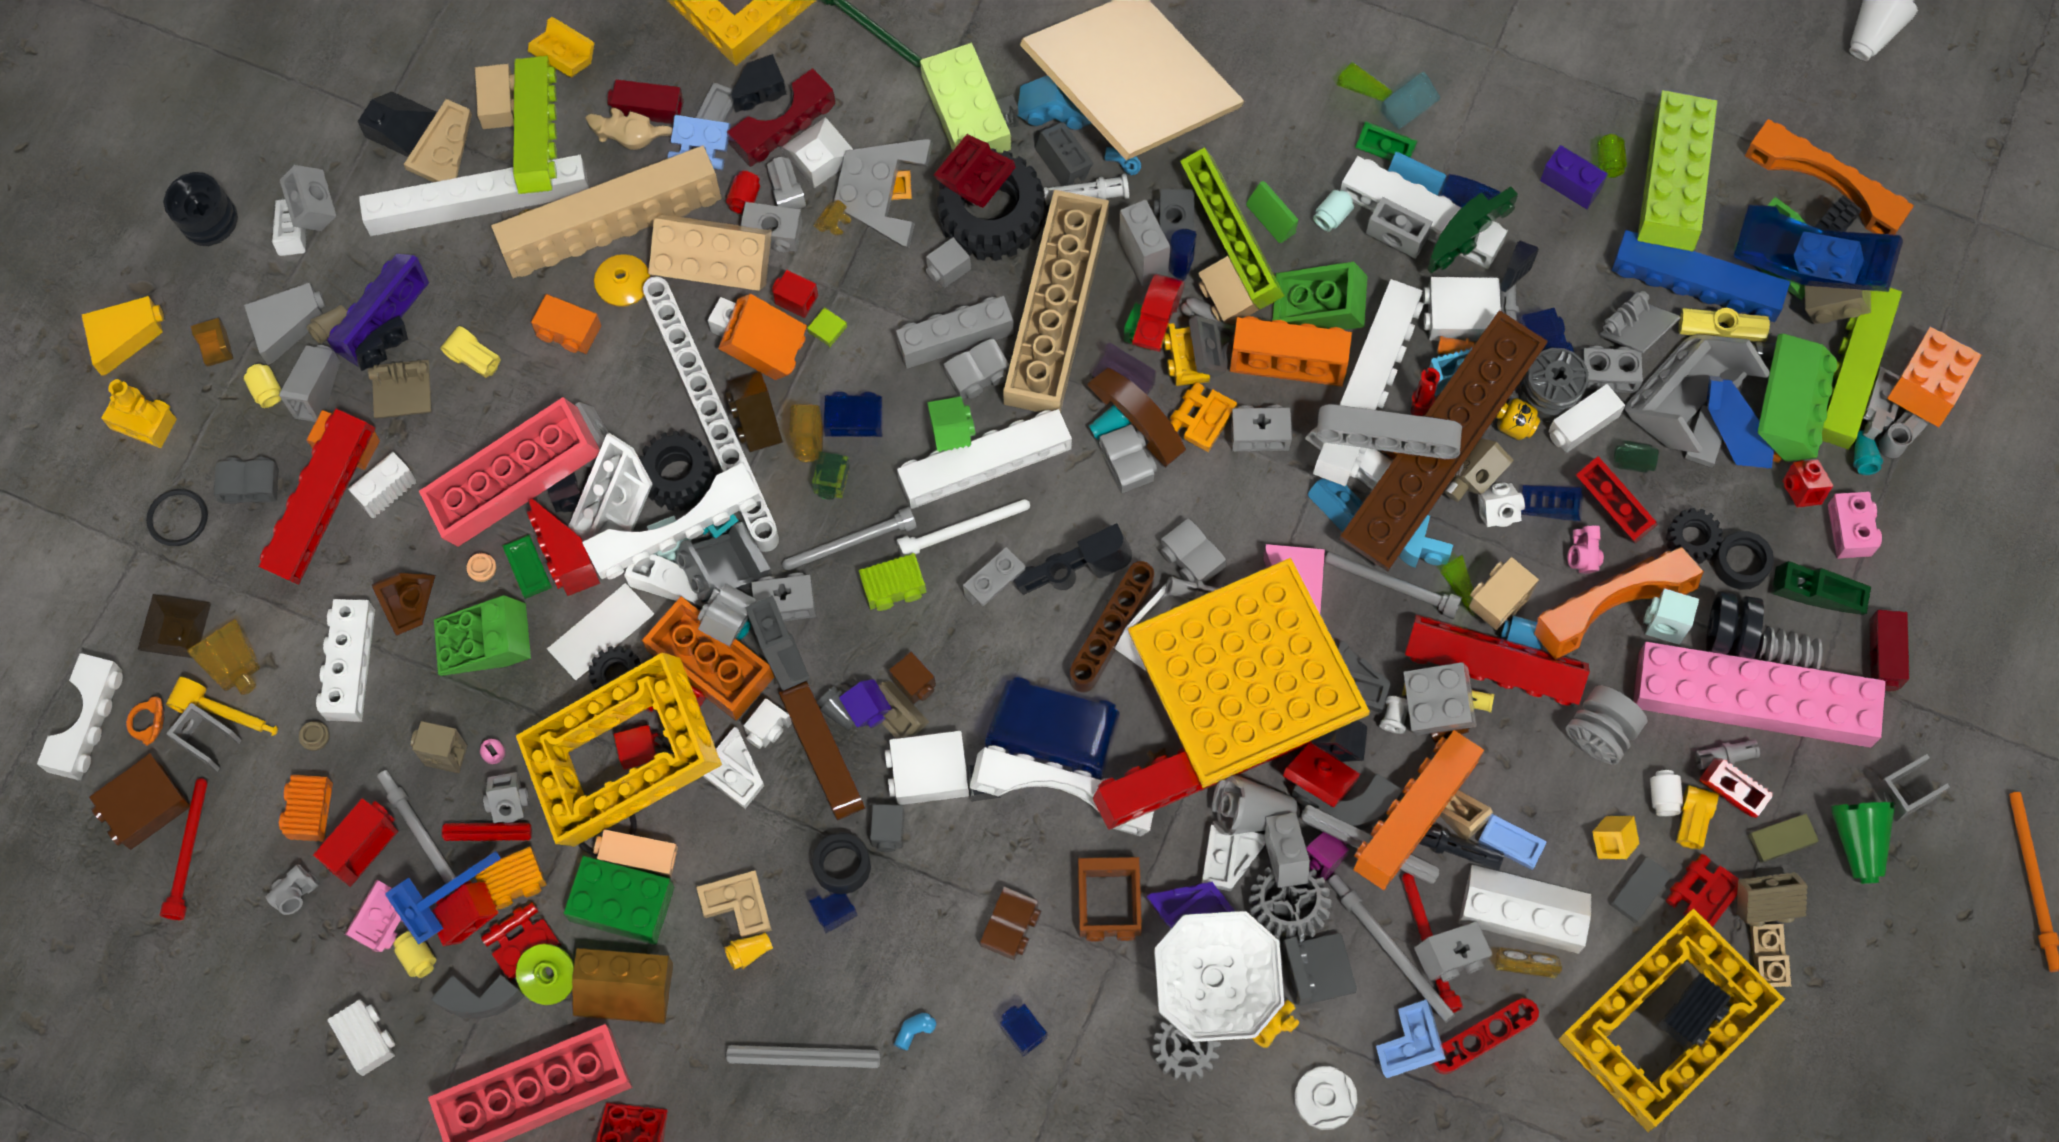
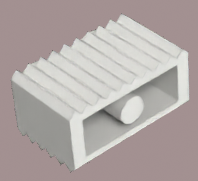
M392 452L350 486L348 490L371 518H376V514H380V510L385 511V507H389V503H394V499H398V496H402L403 492H407V488L416 485V480L410 469Z
M358 1000L338 1014L330 1017L328 1022L356 1072L364 1076L395 1057L391 1049L395 1046V1043L388 1031L384 1030L382 1032L377 1025L381 1018L372 1004L367 1006L361 1000Z

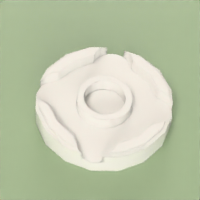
M1318 1066L1307 1071L1299 1080L1294 1093L1295 1107L1300 1117L1308 1125L1320 1130H1333L1344 1125L1353 1115L1357 1105V1091L1352 1080L1342 1071L1331 1066Z

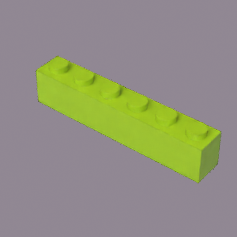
M548 56L515 59L513 174L519 194L552 191L553 179L557 178L556 163L553 161V159H557L556 144L553 142V140L557 139L556 125L553 123V121L557 120L556 106L553 104V102L557 101L556 87L553 85V83H557L555 66L550 67Z
M1204 147L1181 160L1180 162L1251 300L1261 310L1284 297L1285 295L1210 153Z
M1869 281L1871 313L1848 318L1845 329L1849 330L1847 338L1843 337L1837 353L1842 355L1840 362H1837V369L1834 372L1832 394L1829 396L1827 406V419L1824 421L1822 441L1849 450L1857 438L1902 295V291Z

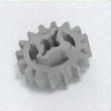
M1163 1022L1160 1024V1028L1164 1033H1155L1154 1039L1160 1042V1044L1153 1046V1052L1161 1054L1156 1058L1155 1062L1156 1064H1166L1163 1070L1164 1074L1172 1070L1175 1072L1174 1080H1178L1180 1075L1183 1074L1186 1081L1190 1082L1192 1074H1196L1199 1079H1202V1069H1206L1209 1072L1213 1070V1066L1209 1061H1218L1219 1055L1213 1052V1050L1220 1048V1042L1206 1041L1207 1054L1205 1055L1204 1051L1200 1049V1041H1190L1173 1024L1167 1025ZM1167 1039L1173 1045V1053L1170 1057L1166 1051ZM1190 1041L1193 1044L1192 1052L1186 1050L1184 1053L1180 1051L1182 1045L1180 1042L1187 1044ZM1182 1062H1192L1195 1066L1183 1067L1179 1065Z

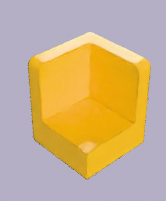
M1606 816L1592 831L1598 859H1627L1639 845L1634 816Z

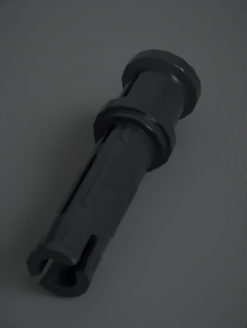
M1432 826L1426 834L1435 837V839L1424 836L1419 843L1434 849V852L1437 854H1443L1445 851L1497 871L1501 867L1505 854L1451 835L1448 828L1445 827L1439 829ZM1447 842L1453 843L1455 846H1451ZM1461 847L1484 854L1485 857L1465 851Z

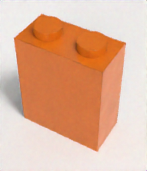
M750 293L737 299L718 349L766 376L777 380L790 375L796 365L794 359L797 351L805 342L804 333L807 325Z

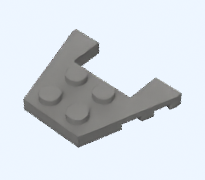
M929 139L846 150L833 205L900 245L910 248L915 223L888 217L899 163L907 162L928 167L933 142Z

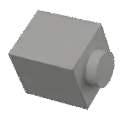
M951 238L926 256L927 274L935 283L939 281L944 288L971 270L970 256L954 238Z

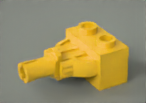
M119 379L113 380L108 387L111 393V401L101 419L111 430L161 448L177 420L170 411L171 407L157 399L154 402L146 400L137 388L128 386L126 382H122Z

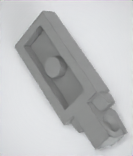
M1881 366L1878 368L1863 416L1868 421L1863 435L1872 440L1883 429L1887 430L1889 428V425L1895 420L1899 406L1887 398L1900 376Z

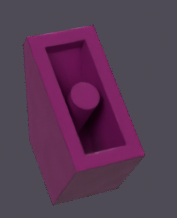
M1323 832L1306 848L1310 860L1309 871L1315 868L1317 871L1316 878L1323 877L1326 881L1347 857L1350 850L1346 847L1347 843Z

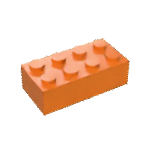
M1253 316L1237 317L1230 372L1343 387L1349 362L1352 332L1345 331L1339 327L1325 329L1317 328L1312 324H1288L1283 320H1273L1270 322L1259 320Z
M681 596L642 639L646 651L653 657L660 653L680 657L690 684L702 691L705 698L733 720L737 721L774 679V673L768 663L737 639L729 647L698 630L701 621L697 620L700 610Z

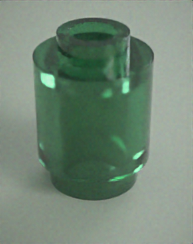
M1623 440L1621 446L1617 445L1615 448L1614 462L1618 463V468L1642 473L1655 471L1659 450L1652 448L1651 444Z

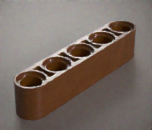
M1137 561L1129 567L1070 668V684L1074 690L1085 693L1094 688L1115 653V647L1126 626L1136 617L1154 584V569L1149 563ZM1142 574L1148 580L1144 583H1139L1133 577ZM1123 598H1128L1134 604L1130 607H1124L1119 601ZM1109 622H1114L1120 628L1116 631H1109L1104 626ZM1099 646L1105 650V653L1096 656L1090 650L1093 647ZM1080 671H1086L1091 677L1087 680H1079L1075 675Z
M807 681L780 691L779 695L783 705L790 716L794 729L837 821L865 809L859 792Z

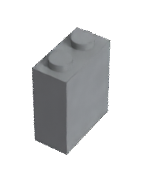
M1147 200L1121 209L1119 242L1142 287L1150 284L1156 273L1168 276L1170 245Z

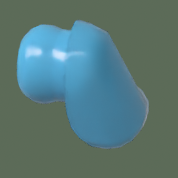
M919 1013L906 1019L902 1024L894 1045L908 1051L914 1035L922 1031L932 1033L936 1028V1020L930 1017L928 1013Z

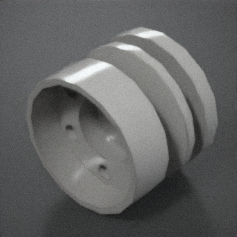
M1603 685L1595 686L1583 703L1584 710H1578L1574 719L1569 722L1565 729L1570 739L1588 755L1603 763L1617 765L1624 756L1623 753H1626L1629 749V741L1637 738L1648 720L1642 709L1621 692Z

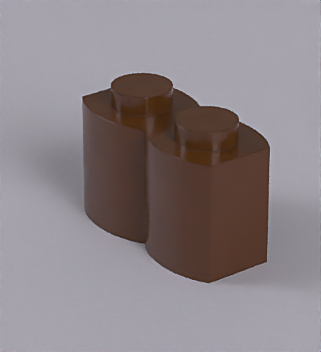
M1004 887L981 938V947L1014 961L1017 954L1023 956L1029 943V938L1025 937L1030 926L1035 928L1041 915V910L1037 909L1038 900Z

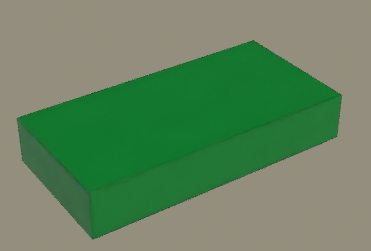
M530 535L502 546L525 599L552 588Z

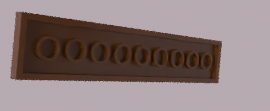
M1499 310L1424 416L1456 421L1462 426L1460 455L1453 459H1442L1398 453L1340 535L1339 540L1388 572L1548 341Z

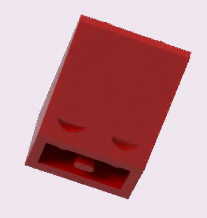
M534 499L528 500L532 510L528 511L527 514L532 527L535 529L542 553L545 555L548 569L557 588L563 587L567 596L600 584L593 563L582 543V538Z
M606 1103L596 1142H663L668 1110Z

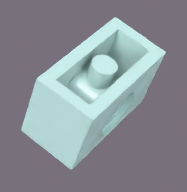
M1664 588L1659 598L1654 596L1651 606H1648L1643 623L1648 625L1645 634L1680 645L1693 625L1699 599Z

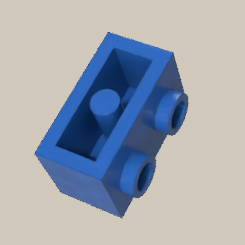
M1804 231L1794 253L1799 274L1855 284L1864 262L1859 241Z

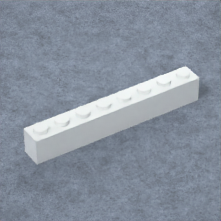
M581 155L553 160L556 163L557 178L553 179L552 191L519 194L512 167L359 196L362 220L370 236L553 202L589 189L587 173Z
M1393 279L1390 280L1341 400V406L1376 410L1377 407L1383 409L1389 392L1384 391L1386 384L1390 386L1393 384L1398 371L1393 366L1395 362L1401 364L1407 348L1402 346L1404 340L1410 341L1415 325L1411 324L1412 318H1419L1424 303L1419 302L1422 290ZM1324 442L1313 474L1346 486L1349 477L1355 478L1362 461L1356 460L1358 454H1365L1367 448Z

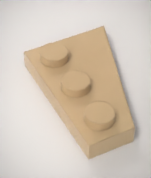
M446 99L404 163L405 169L431 182L457 178L472 117L470 109Z

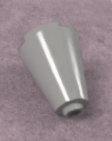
M1232 775L1227 777L1226 780L1219 781L1216 786L1212 802V812H1217L1218 821H1213L1218 833L1223 835L1264 831L1266 817L1296 813L1298 819L1300 808L1296 800L1291 796L1238 775Z

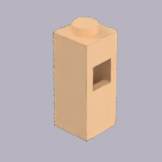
M604 829L603 836H598L596 839L594 854H598L597 860L672 877L678 847L674 843Z

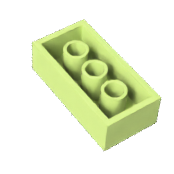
M972 43L920 60L922 79L952 151L966 134L989 143L990 148L996 149L997 153L1011 150V133Z

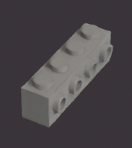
M1004 296L998 298L989 297L980 304L961 306L952 313L945 315L936 314L928 318L927 321L917 324L908 323L896 330L898 347L906 369L973 348L992 338L998 340L1014 335L1013 318Z

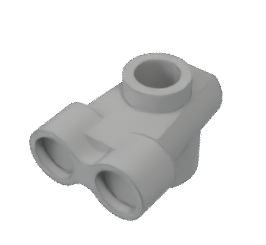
M299 864L288 871L284 879L275 881L272 884V890L265 896L268 903L284 915L297 912L303 904L301 896L305 893L309 894L320 885L317 878L312 873L306 872Z

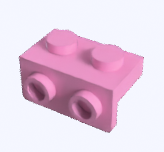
M376 880L345 933L348 937L375 952H382L384 948L388 950L397 937V933L394 931L399 922H403L385 896V893L392 889L391 887Z

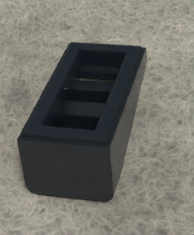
M1520 240L1517 242L1501 283L1500 291L1506 293L1532 269L1539 251L1537 246Z

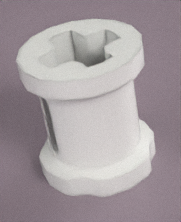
M1388 696L1386 698L1388 706L1385 717L1380 721L1379 727L1392 733L1403 734L1406 730L1404 723L1409 710L1408 701L1401 697Z

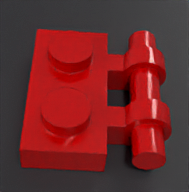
M1700 854L1696 861H1691L1686 867L1687 872L1680 882L1676 881L1670 888L1671 893L1665 901L1674 908L1681 900L1686 901L1689 906L1683 912V915L1686 916L1694 908L1713 927L1738 895L1739 879L1721 865L1714 873H1711L1706 869L1711 862L1710 858ZM1697 879L1705 883L1698 894L1690 890Z
M532 902L524 908L518 907L513 911L514 915L499 925L495 923L489 927V932L480 937L487 947L498 940L502 947L493 952L492 955L510 981L516 977L517 963L526 950L538 944L561 946L544 919H541L534 925L530 922L529 918L539 912ZM521 924L525 931L509 941L506 934Z

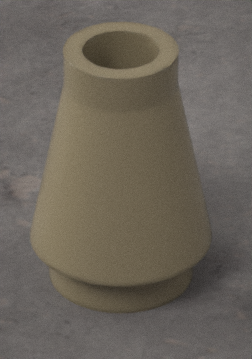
M339 305L311 319V323L307 325L309 334L319 344L325 341L328 342L327 339L331 330L342 322L347 315V310L342 305Z

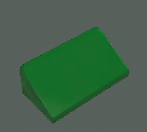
M1365 121L1355 148L1392 161L1396 152L1411 158L1418 140Z

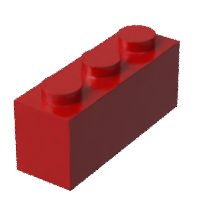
M1599 456L1576 474L1581 483L1635 544L1658 525L1657 521Z

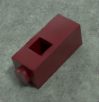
M615 79L614 88L608 92V106L620 110L625 117L629 115V112H634L648 117L652 122L674 124L675 115L681 116L684 103L681 87Z
M1877 610L1870 618L1871 679L1886 681L1885 691H1897L1909 680L1908 612Z

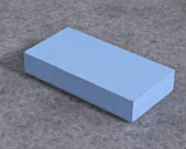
M1492 814L1478 843L1498 852H1503L1505 857L1533 870L1547 841Z

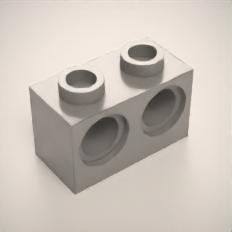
M1591 346L1583 349L1580 358L1588 369V385L1585 391L1596 392L1608 384L1614 392L1637 393L1643 382L1641 352L1628 347L1604 349L1602 346ZM1590 365H1598L1602 370H1594ZM1619 366H1627L1630 372L1621 370Z

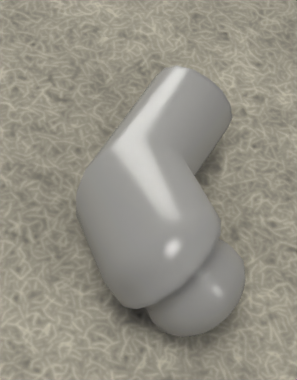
M1188 298L1187 302L1181 306L1185 316L1192 317L1194 314H1197L1201 317L1218 321L1211 309V305L1197 298Z

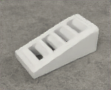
M276 200L272 243L277 254L284 256L305 253L306 229L293 227L292 222H289L291 221L290 214H283V212L288 211L286 200Z

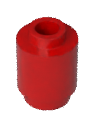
M740 171L734 177L726 199L727 205L734 213L743 214L745 202L755 203L760 190V178L756 174L749 171Z

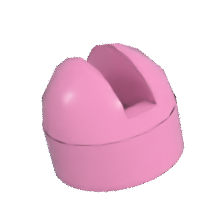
M487 739L481 744L480 755L486 763L497 764L504 758L505 748L499 740ZM489 745H492L496 750L497 754L495 756H492L487 749Z

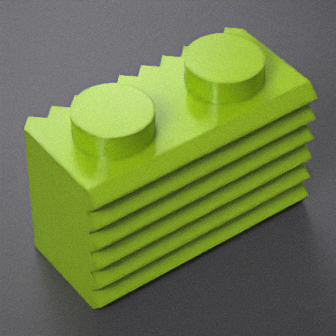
M915 553L859 570L860 580L870 610L877 608L878 611H884L893 607L895 602L904 599L905 602H913L922 597L921 594L926 593L925 583Z

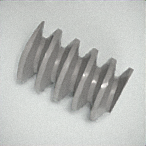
M1767 627L1760 638L1755 660H1759L1762 655H1765L1768 662H1772L1774 658H1777V663L1780 664L1789 661V665L1796 666L1799 663L1801 667L1809 668L1811 666L1813 669L1819 670L1823 657L1821 639L1815 638L1810 644V638L1806 635H1803L1798 641L1797 633L1792 632L1787 637L1786 632L1781 629L1775 635L1774 628Z

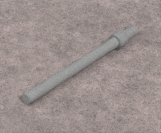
M387 770L380 772L377 778L388 793L386 798L393 808L397 807L445 884H447L456 876L407 802V794L402 787L398 788Z
M1337 874L1333 875L1328 880V883L1342 898L1341 903L1358 917L1445 1023L1450 1021L1455 1016L1452 1010L1361 903L1363 900L1356 891H1351Z

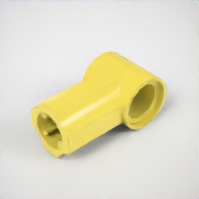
M458 326L440 347L441 351L452 361L458 364L464 363L485 378L495 373L501 361L497 354L480 344L474 335L461 326Z

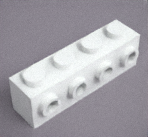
M333 599L332 609L328 610L327 624L330 626L329 637H325L323 644L326 661L325 665H322L320 669V681L323 683L322 693H318L316 699L317 710L326 721L362 722L375 609L369 600Z

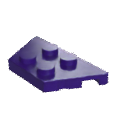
M1213 882L1151 893L1146 897L1170 930L1183 915L1236 912Z

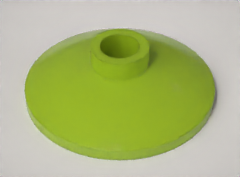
M535 945L526 950L517 963L516 979L518 986L528 999L537 1004L553 1005L559 1003L572 991L574 963L564 950L555 945ZM546 967H550L553 970V977L547 975Z

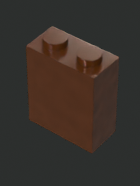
M151 753L89 796L95 805L91 808L94 815L101 823L106 821L111 829L107 833L117 846L123 844L130 850L190 808V803L162 764Z

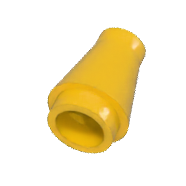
M765 932L760 935L730 941V945L724 947L727 959L734 970L738 968L744 969L764 953L773 949L771 941Z

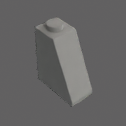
M310 283L244 305L259 353L266 364L269 365L275 362L308 333L307 325L311 323L310 320L323 314L321 308L326 306L320 291L315 292Z
M306 345L281 389L279 396L295 419L316 422L321 411H326L340 365V360L334 350L328 346L317 345L313 347Z

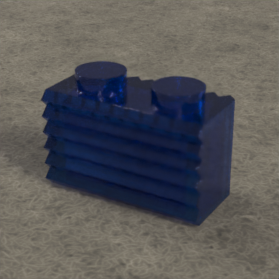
M844 392L832 393V396L826 395L824 403L825 437H883L884 405L882 396H877L873 392H864L860 396H852Z

